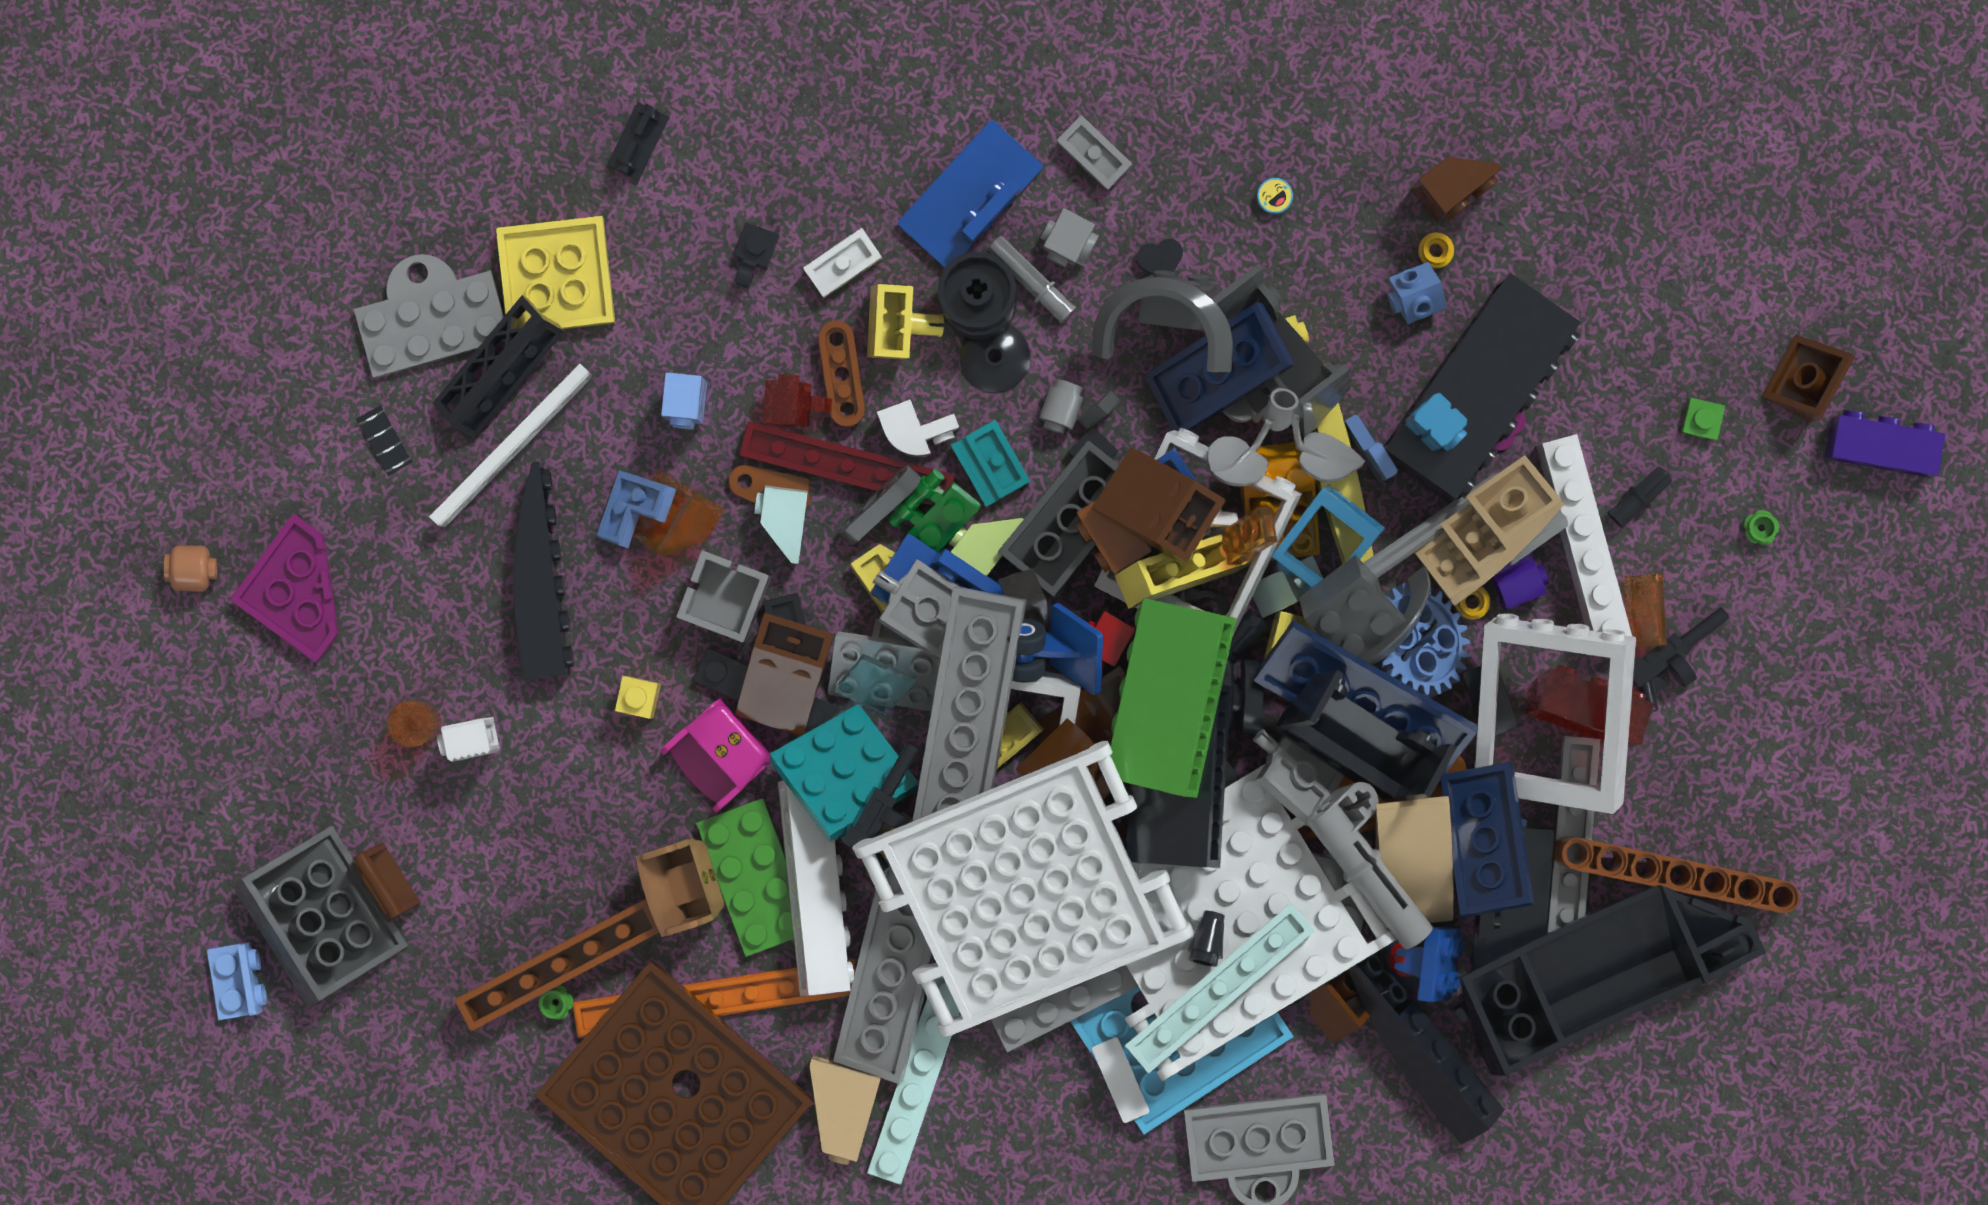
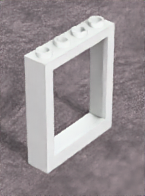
M1180 428L1179 431L1173 430L1166 433L1155 460L1175 448L1178 453L1181 450L1207 463L1209 447L1197 442L1199 436L1195 433ZM1264 475L1260 481L1251 485L1281 500V503L1226 615L1237 618L1233 635L1302 495L1294 490L1296 486L1294 483L1279 476H1276L1275 480ZM1102 569L1094 587L1125 602L1113 571L1109 570L1105 573ZM1172 594L1155 600L1204 611Z
M1498 614L1497 617L1484 625L1475 768L1493 765L1501 642L1610 658L1601 786L1514 773L1518 798L1614 814L1623 805L1636 637L1625 636V632L1618 629H1605L1603 632L1590 631L1589 626L1583 624H1569L1567 627L1554 625V621L1549 619H1533L1532 622L1519 620V616L1514 614Z

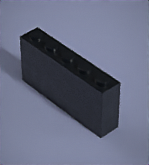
M1222 684L1197 798L1183 797L1130 784L1129 795L1133 796L1137 808L1131 813L1126 814L1128 827L1127 833L1123 838V846L1131 862L1220 868L1231 686Z

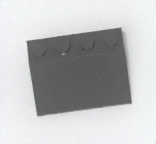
M333 826L244 877L233 887L308 1008L340 990L408 946L394 922H388L352 864L353 857Z

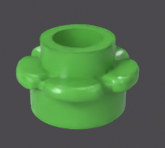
M1759 510L1756 514H1750L1745 519V536L1753 544L1768 545L1774 541L1776 534L1779 532V523L1770 512ZM1760 524L1764 526L1763 531L1758 530Z
M559 985L539 996L540 1011L548 1018L563 1019L569 1014L568 1011L573 1008V997L567 993V989L564 986ZM558 999L559 1005H555L553 1000Z

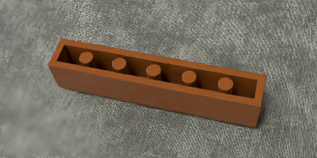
M644 899L454 999L470 1031L485 1025L659 933L647 900Z

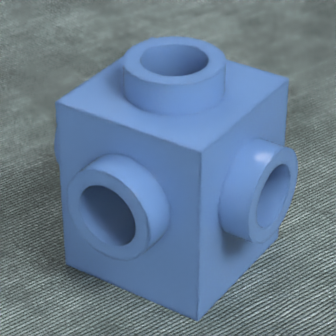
M1429 262L1389 277L1392 292L1387 294L1389 303L1395 314L1401 312L1407 324L1447 309L1441 281Z

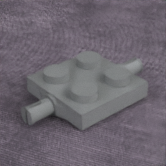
M918 559L913 563L906 576L899 581H896L880 570L872 583L889 592L890 595L888 604L878 622L934 658L940 659L953 587L960 586Z
M1262 729L1255 735L1253 741L1268 753L1266 764L1257 776L1256 781L1308 827L1306 823L1307 817L1333 791L1339 788V784L1344 776L1284 737L1277 743ZM1348 806L1341 808L1343 812L1351 810Z

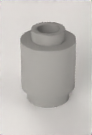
M1056 379L1054 386L1049 388L1039 419L1045 422L1043 428L1059 434H1064L1065 429L1073 430L1083 401L1081 396L1082 387Z

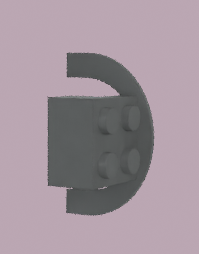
M1157 270L1148 277L1124 285L1104 302L1098 312L1093 329L1092 355L1103 359L1113 357L1115 330L1119 318L1131 303L1141 299L1139 323L1205 331L1208 342L1207 372H1231L1233 356L1232 332L1223 311L1212 299L1220 293V282L1209 281L1210 277L1206 275L1192 274L1188 275L1187 279L1175 277V272Z
M1354 555L1299 597L1304 620L1320 636L1367 663L1374 665L1396 650L1417 625L1430 592V578L1427 569L1423 566L1407 578L1411 596L1409 605L1403 615L1382 593L1379 580L1375 574Z

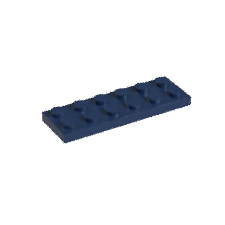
M1294 620L1254 673L1253 681L1293 702L1316 674L1339 670L1343 673L1341 677L1345 682L1343 686L1348 691L1345 697L1399 732L1412 733L1414 729L1428 734L1433 739L1432 744L1435 746L1452 744L1457 747L1440 780L1477 734V725Z

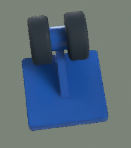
M1060 603L1051 606L1050 632L1046 633L1044 626L1037 621L1023 619L1021 634L1017 641V657L1012 681L1027 683L1038 680L1045 672V657H1049L1051 666L1092 695L1101 693L1103 634Z

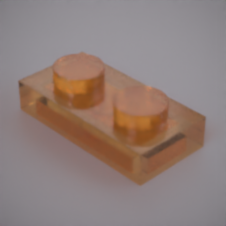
M1258 507L1221 531L1222 548L1226 554L1227 565H1241L1277 542L1271 507Z
M1663 574L1624 576L1626 615L1632 637H1636L1635 647L1667 645Z

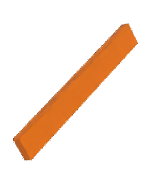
M855 958L847 959V962H851V963H852L853 970H854V975H855V971H856ZM797 967L682 985L717 1016L850 995V991L800 996ZM621 994L573 1002L578 1038L585 1037Z

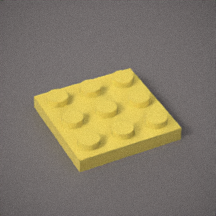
M603 216L496 228L506 314L523 295L535 305L542 315L558 323L562 329L616 323ZM527 311L518 319L517 328H522L531 317Z

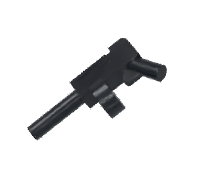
M1722 607L1718 608L1681 637L1674 633L1641 659L1635 657L1633 685L1640 691L1644 713L1658 711L1655 693L1666 685L1665 680L1658 677L1667 670L1684 688L1697 679L1695 672L1684 657L1689 654L1691 646L1729 619V615Z
M907 742L881 788L873 786L853 824H848L841 835L844 844L852 848L856 843L864 839L879 836L877 833L883 823L896 829L913 821L892 807L896 802V798L893 795L918 753L919 749ZM879 851L875 855L884 871L889 867V864Z

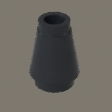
M1251 608L1243 615L1232 637L1228 658L1232 661H1235L1267 637L1265 633L1271 628Z
M1208 910L1203 912V917L1187 949L1190 952V961L1204 966L1217 967L1218 960L1223 959L1225 915Z

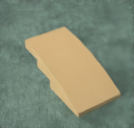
M1525 455L1465 496L1469 505L1441 523L1440 526L1444 532L1415 552L1419 561L1426 567L1429 574L1454 606L1484 585L1512 561L1564 506L1561 498Z
M1443 796L1376 804L1375 849L1382 853L1381 861L1430 923L1453 920V857L1449 797Z

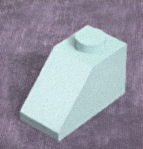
M765 485L764 493H757L754 514H761L760 523L789 561L798 564L808 491Z

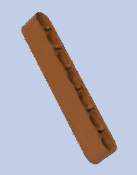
M1574 836L1559 838L1553 848L1555 861L1560 866L1573 870L1654 887L1662 885L1678 892L1778 913L1791 912L1799 903L1798 889L1788 881ZM1575 843L1579 848V856L1574 862H1570L1566 856L1567 849L1571 844ZM1610 851L1613 854L1614 862L1610 868L1605 870L1602 867L1601 858L1605 852ZM1644 858L1647 861L1648 869L1643 876L1639 877L1635 866L1640 859ZM1678 865L1681 868L1682 876L1677 883L1673 884L1670 879V872L1674 866ZM1712 872L1715 875L1716 884L1708 891L1705 888L1704 880ZM1743 880H1747L1750 890L1742 898L1739 895L1738 887ZM1778 887H1781L1784 897L1776 905L1773 901V893Z

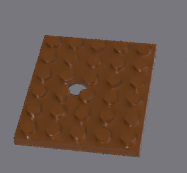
M653 960L645 966L535 1095L660 1205H725L814 1101L809 1094ZM690 1070L699 1077L700 1089L697 1094L683 1097L675 1091L673 1079L678 1072Z

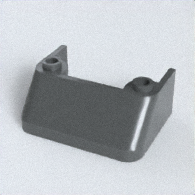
M1257 264L1212 299L1221 308L1227 321L1256 302L1263 303L1295 366L1259 389L1268 399L1271 393L1279 388L1291 390L1297 395L1299 403L1295 414L1300 416V434L1302 437H1305L1323 421L1350 390L1351 378L1349 369L1345 364L1343 366L1340 363L1333 365L1329 361L1323 363L1283 317L1279 305L1283 300L1272 285L1266 287L1263 284L1262 269Z

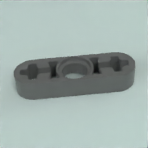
M908 465L904 466L843 523L838 534L850 545L856 544L916 488L921 477Z

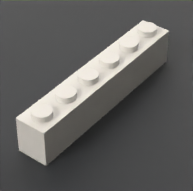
M1576 434L1542 443L1536 446L1545 480L1564 503V506L1559 511L1567 517L1568 526L1560 531V536L1584 624L1589 626L1590 631L1603 632L1605 629H1618L1624 631L1625 636L1632 637L1578 436Z
M780 781L778 782L800 996L851 991L850 983L854 981V970L852 963L847 962L846 947L850 946V933L848 927L843 924L842 912L846 911V896L839 886L838 876L842 875L843 866L841 856L839 854L836 855L835 840H838V837L829 842L786 783Z

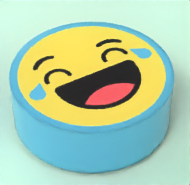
M1270 178L1264 181L1257 192L1259 207L1264 212L1272 215L1281 214L1286 211L1293 200L1292 188L1285 180L1280 178Z

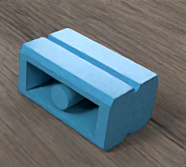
M1437 393L1427 398L1408 417L1405 425L1417 436L1422 435L1421 440L1432 451L1439 450L1442 447L1449 451L1467 435L1463 428L1467 425L1468 419L1456 408L1451 409L1452 404L1441 393Z

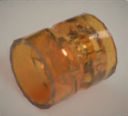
M405 701L399 703L391 710L388 716L387 728L390 736L396 743L404 747H420L430 744L437 738L441 730V718L435 707L425 701Z

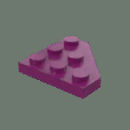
M293 513L235 591L230 601L315 663H319L339 636V627L325 536Z

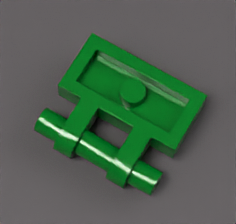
M933 469L927 477L922 476L912 493L894 508L895 510L888 517V521L897 528L904 520L912 522L913 525L908 529L906 535L914 536L936 552H939L979 510L981 504L955 482L945 491L942 490L938 485L944 479V476L937 469ZM925 498L931 499L934 503L925 512H922L918 506Z

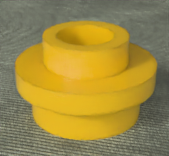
M1438 232L1430 233L1421 240L1418 247V255L1423 264L1429 262L1432 268H1442L1453 258L1454 245L1445 234ZM1437 244L1442 248V255L1440 257H1433L1430 254L1429 249L1431 245Z
M1482 586L1470 594L1478 599L1476 608H1468L1465 602L1466 598L1455 605L1456 611L1460 612L1463 618L1470 620L1479 619L1489 610L1490 596Z

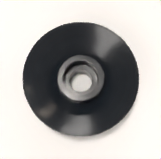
M1009 325L999 335L986 340L965 338L960 350V365L965 377L978 389L992 393L1004 392L1018 385L1027 374L1030 365V349L1024 336L1016 328ZM992 350H998L1002 354V359L997 363L991 362L988 358V354Z

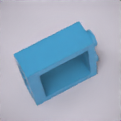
M1329 484L1320 491L1271 555L1277 560L1275 565L1282 572L1291 577L1295 574L1305 582L1304 588L1307 591L1323 579L1287 551L1322 506L1364 538L1350 558L1356 555L1361 560L1385 529L1384 526Z

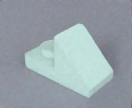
M1313 556L1300 561L1323 579ZM1281 570L1261 579L1252 596L1261 617L1264 618L1300 601L1299 597L1307 592L1304 588L1305 582L1295 574L1291 577Z

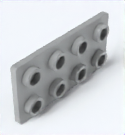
M876 618L872 637L840 631L836 633L828 694L932 711L941 658H934L878 622Z

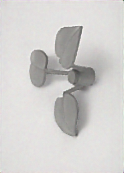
M1258 388L1223 411L1231 420L1240 423L1251 419L1255 423L1265 420L1260 433L1251 447L1240 438L1232 436L1221 437L1211 444L1207 453L1210 474L1217 480L1232 486H1249L1260 481L1267 471L1268 461L1265 457L1256 453L1268 430L1282 431L1292 425L1295 447L1302 452L1299 457L1300 467L1309 476L1324 482L1340 480L1360 469L1365 461L1349 446L1324 433H1309L1304 437L1302 443L1299 428L1300 416L1295 414L1299 400L1294 392L1285 388L1275 389L1269 399Z

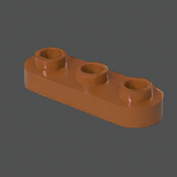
M834 320L826 323L821 328L818 336L829 412L834 422L838 425L853 427L860 423L865 415V403L855 338L848 324ZM834 333H840L844 338L843 343L839 346H834L830 343V337ZM839 368H845L849 371V376L844 381H839L835 377V373ZM845 403H851L854 406V412L850 416H844L841 413V406Z

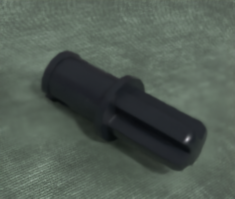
M1656 467L1636 487L1631 486L1628 488L1630 492L1616 506L1609 510L1607 514L1623 529L1643 508L1649 509L1651 507L1650 502L1672 482L1671 476L1663 468Z

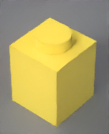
M622 676L615 711L649 719L654 718L661 683Z

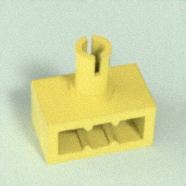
M887 284L871 286L867 357L886 359L909 358L911 334L942 337L944 327L929 326V324H944L943 314L913 313V286Z

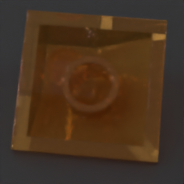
M658 469L651 481L676 489L666 521L663 523L640 515L632 537L662 556H667L707 540L725 509Z

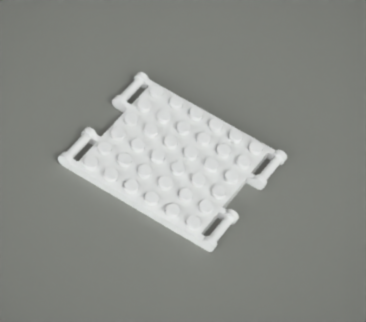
M1108 741L1096 743L1085 751L882 835L864 839L852 847L856 857L862 859L879 894L880 899L878 903L882 911L889 912L909 904L936 962L924 964L916 968L912 974L916 983L922 985L939 1020L937 1027L943 1037L951 1036L1181 943L1194 935L1191 924L1185 922L1168 884L1170 878L1166 869L1155 870L1146 877L1138 879L1112 820L1131 813L1137 808L1133 796H1128L1110 756L1113 751ZM1095 762L1098 763L1115 800L1113 804L1105 806L1088 765ZM884 851L902 889L901 891L893 892L875 853ZM1153 890L1156 891L1172 926L1171 930L1164 933L1145 894ZM943 976L961 1015L957 1017L951 1015L935 981L936 978Z
M1264 765L1225 788L1220 868L1131 863L1138 879L1146 877L1155 870L1166 869L1170 878L1168 882L1185 922L1191 924L1194 933L1205 910L1225 915L1223 959L1218 960V965L1290 903L1293 904L1315 931L1177 1049L1181 1056L1180 1058L1171 1062L1169 1057H1167L1157 1066L1159 1069L1157 1074L1161 1081H1164L1397 940L1352 881L1336 891L1333 889L1298 832V829L1305 824L1297 817L1291 820L1283 805L1256 781ZM1153 890L1145 893L1163 933L1171 930L1172 926L1156 891ZM1348 896H1351L1377 938L1369 944L1366 943L1341 900ZM1193 936L1181 943L1126 964L1149 1003L1125 1018L1129 1027H1134L1138 1034L1149 1025L1146 1018L1154 1013L1159 1017L1216 968L1200 965L1189 960L1190 952L1187 949Z

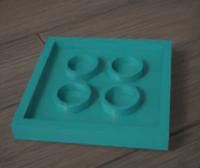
M857 704L770 753L769 762L830 842L842 835L848 824H853L873 786L881 788L899 756L861 706ZM909 769L893 795L896 798L894 804L918 791L919 782Z

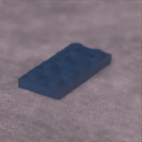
M1256 302L1228 320L1233 338L1231 372H1207L1208 342L1205 335L1144 375L1172 431H1179L1180 428L1189 431L1194 430L1295 366L1263 303Z
M1509 761L1445 774L1441 779L1443 796H1448L1450 802L1453 869L1460 916L1465 918L1534 905L1513 764Z

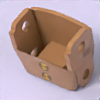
M693 837L636 856L644 894L661 937L703 925L719 916V913L724 908V900L707 847L703 841L695 840Z

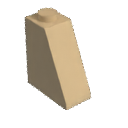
M813 1055L810 1062V1073L822 1152L829 1154L828 1159L833 1162L849 1165L850 1160L857 1162L881 1078Z

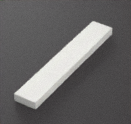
M579 364L429 517L438 526L446 527L592 379V374Z

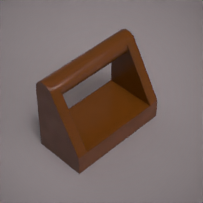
M383 842L361 852L352 859V864L388 922L420 904V901Z

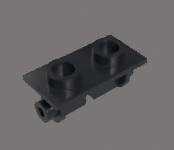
M637 102L607 166L639 181L670 117L658 112V109L651 105H643Z

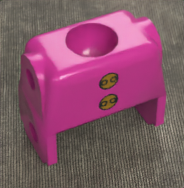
M720 698L692 723L683 728L660 750L663 755L671 752L676 763L688 779L703 794L717 803L712 808L716 813L725 807L757 775L771 764L769 762L770 753L767 748Z

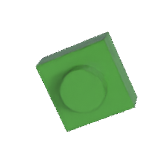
M1688 398L1681 433L1717 441L1725 405Z

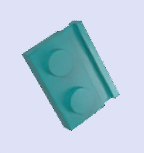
M996 419L956 443L951 444L953 451L985 507L990 506L1031 482Z

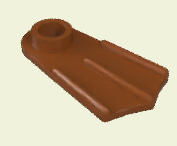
M749 465L738 466L730 474L729 486L733 493L755 504L757 493H764L765 485L808 491L806 507L811 503L808 478ZM743 474H747L752 478V484L748 488H742L738 484V479Z

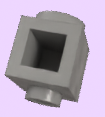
M1063 208L1057 222L1050 220L1041 236V239L1046 241L1043 250L1049 253L1046 258L1064 268L1067 263L1073 266L1076 263L1084 266L1099 238V235L1093 233L1095 224Z

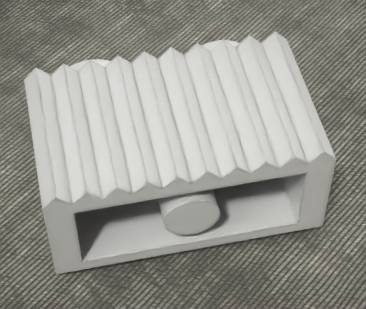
M493 717L441 727L442 735L437 736L441 756H447V759L451 762L497 753L500 749Z

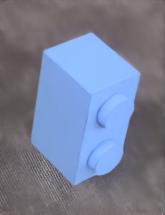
M665 373L661 416L670 421L669 425H672L673 428L694 430L695 424H703L707 381L702 376Z

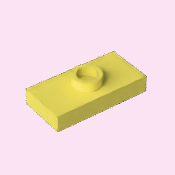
M1021 702L1006 714L997 769L1044 729Z

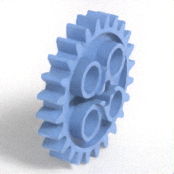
M1406 583L1383 592L1403 615L1409 605L1411 596L1410 586H1407ZM1431 586L1423 613L1413 631L1396 650L1373 665L1378 669L1382 667L1388 675L1429 698L1452 688L1451 684L1459 682L1461 679L1458 673L1467 669L1461 661L1470 657V654L1462 650V646L1470 643V640L1461 637V632L1465 631L1467 626L1457 624V620L1462 614L1460 612L1452 614L1450 611L1452 602L1442 603L1441 591L1431 595Z

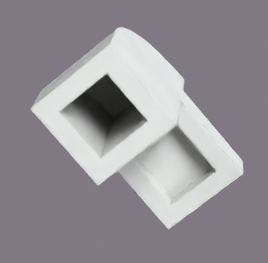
M911 400L877 412L885 435L891 445L899 452L911 457L930 456L931 453L927 441L933 439L935 445L944 443L955 438L953 432L959 430L954 414L920 426Z

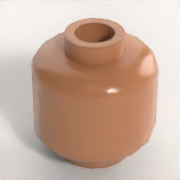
M177 545L173 547L171 554H165L164 581L170 582L171 587L175 591L203 592L207 590L210 579H217V558H210V552L205 546Z

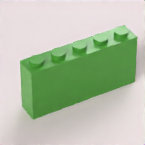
M1143 598L1142 605L1138 607L1135 615V625L1137 628L1134 641L1130 643L1127 651V660L1129 662L1127 674L1122 679L1119 688V695L1121 697L1119 710L1114 715L1111 725L1113 733L1111 749L1113 752L1110 756L1122 782L1183 797H1198L1237 618Z

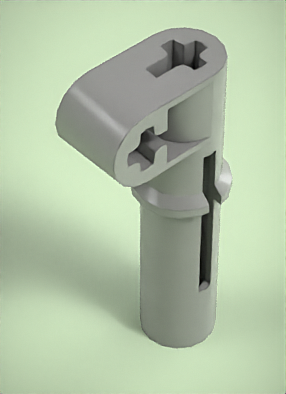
M1357 782L1338 788L1307 817L1306 823L1343 869L1345 881L1353 882L1402 947L1410 949L1423 941L1432 932L1433 926L1381 861L1382 853L1377 849H1372L1358 831L1376 812V804L1379 803L1378 795L1375 789L1365 782ZM1350 805L1351 810L1343 812L1341 808Z

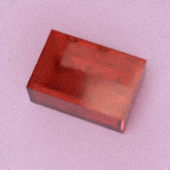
M1557 665L1556 669L1550 668L1538 674L1525 715L1594 739H1601L1600 741L1604 742L1609 681L1597 677H1591L1590 681L1577 677L1578 671L1562 665ZM1632 690L1628 749L1642 744L1654 703L1645 700L1646 695L1644 693Z

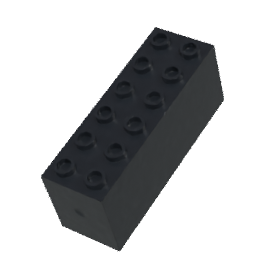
M1512 273L1506 275L1499 281L1383 447L1394 465L1447 503L1461 497L1466 498L1465 496L1470 493L1477 482L1472 478L1476 471H1481L1483 468L1486 469L1496 456L1498 451L1493 449L1497 441L1506 440L1517 426L1518 422L1514 420L1518 412L1522 413L1524 409L1527 410L1539 394L1534 390L1538 383L1542 384L1545 380L1548 381L1560 364L1555 361L1559 354L1563 355L1565 351L1568 352L1579 338L1580 334L1576 332V329L1581 322ZM1437 393H1441L1452 404L1451 409L1456 408L1468 419L1467 425L1463 428L1467 435L1449 451H1446L1443 447L1432 451L1421 440L1422 435L1417 436L1405 425L1408 417L1427 398Z

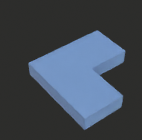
M1355 414L1344 421L1347 433L1379 483L1398 473V469L1383 445L1379 444V442L1375 443L1358 415L1356 416Z
M619 470L596 537L629 548L640 515L665 523L676 489Z

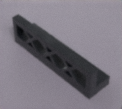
M521 295L434 400V406L453 428L476 439L565 331L558 323L542 315L528 298ZM527 311L531 317L522 328H517L518 319ZM506 339L504 350L500 355L495 356L497 344L501 340ZM483 366L482 376L477 382L472 383L473 373L478 367ZM461 393L460 403L451 411L447 406L456 394Z

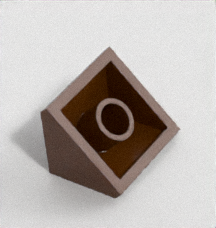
M1795 334L1762 397L1809 423L1821 420L1855 356L1852 353Z

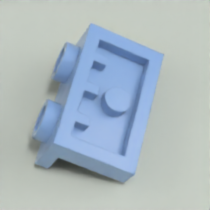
M252 942L207 949L218 1020L246 1015L253 1016L262 1013V1006L267 1004L265 986L258 984L256 970L261 969V958L258 949L252 948Z

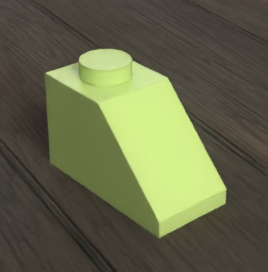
M1018 518L972 524L968 530L962 527L949 543L954 547L951 553L988 576L1003 557L998 550L1024 519Z

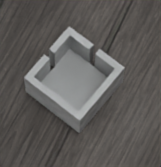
M702 550L690 579L693 582L699 583V588L695 590L687 587L676 617L737 641L747 643L771 576L740 564L735 571L733 570L734 562Z

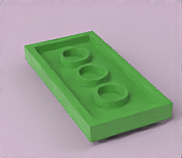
M764 798L697 822L698 830L707 847L718 884L745 956L747 957L793 940L794 933L786 856Z

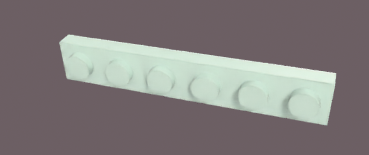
M1290 903L1125 1045L1126 1048L1149 1074L1315 930L1293 904Z
M943 976L936 978L935 981L951 1015L959 1016L960 1011ZM928 997L916 1028L904 1080L897 1084L867 1172L900 1185L951 1036L943 1037L937 1027L939 1020Z

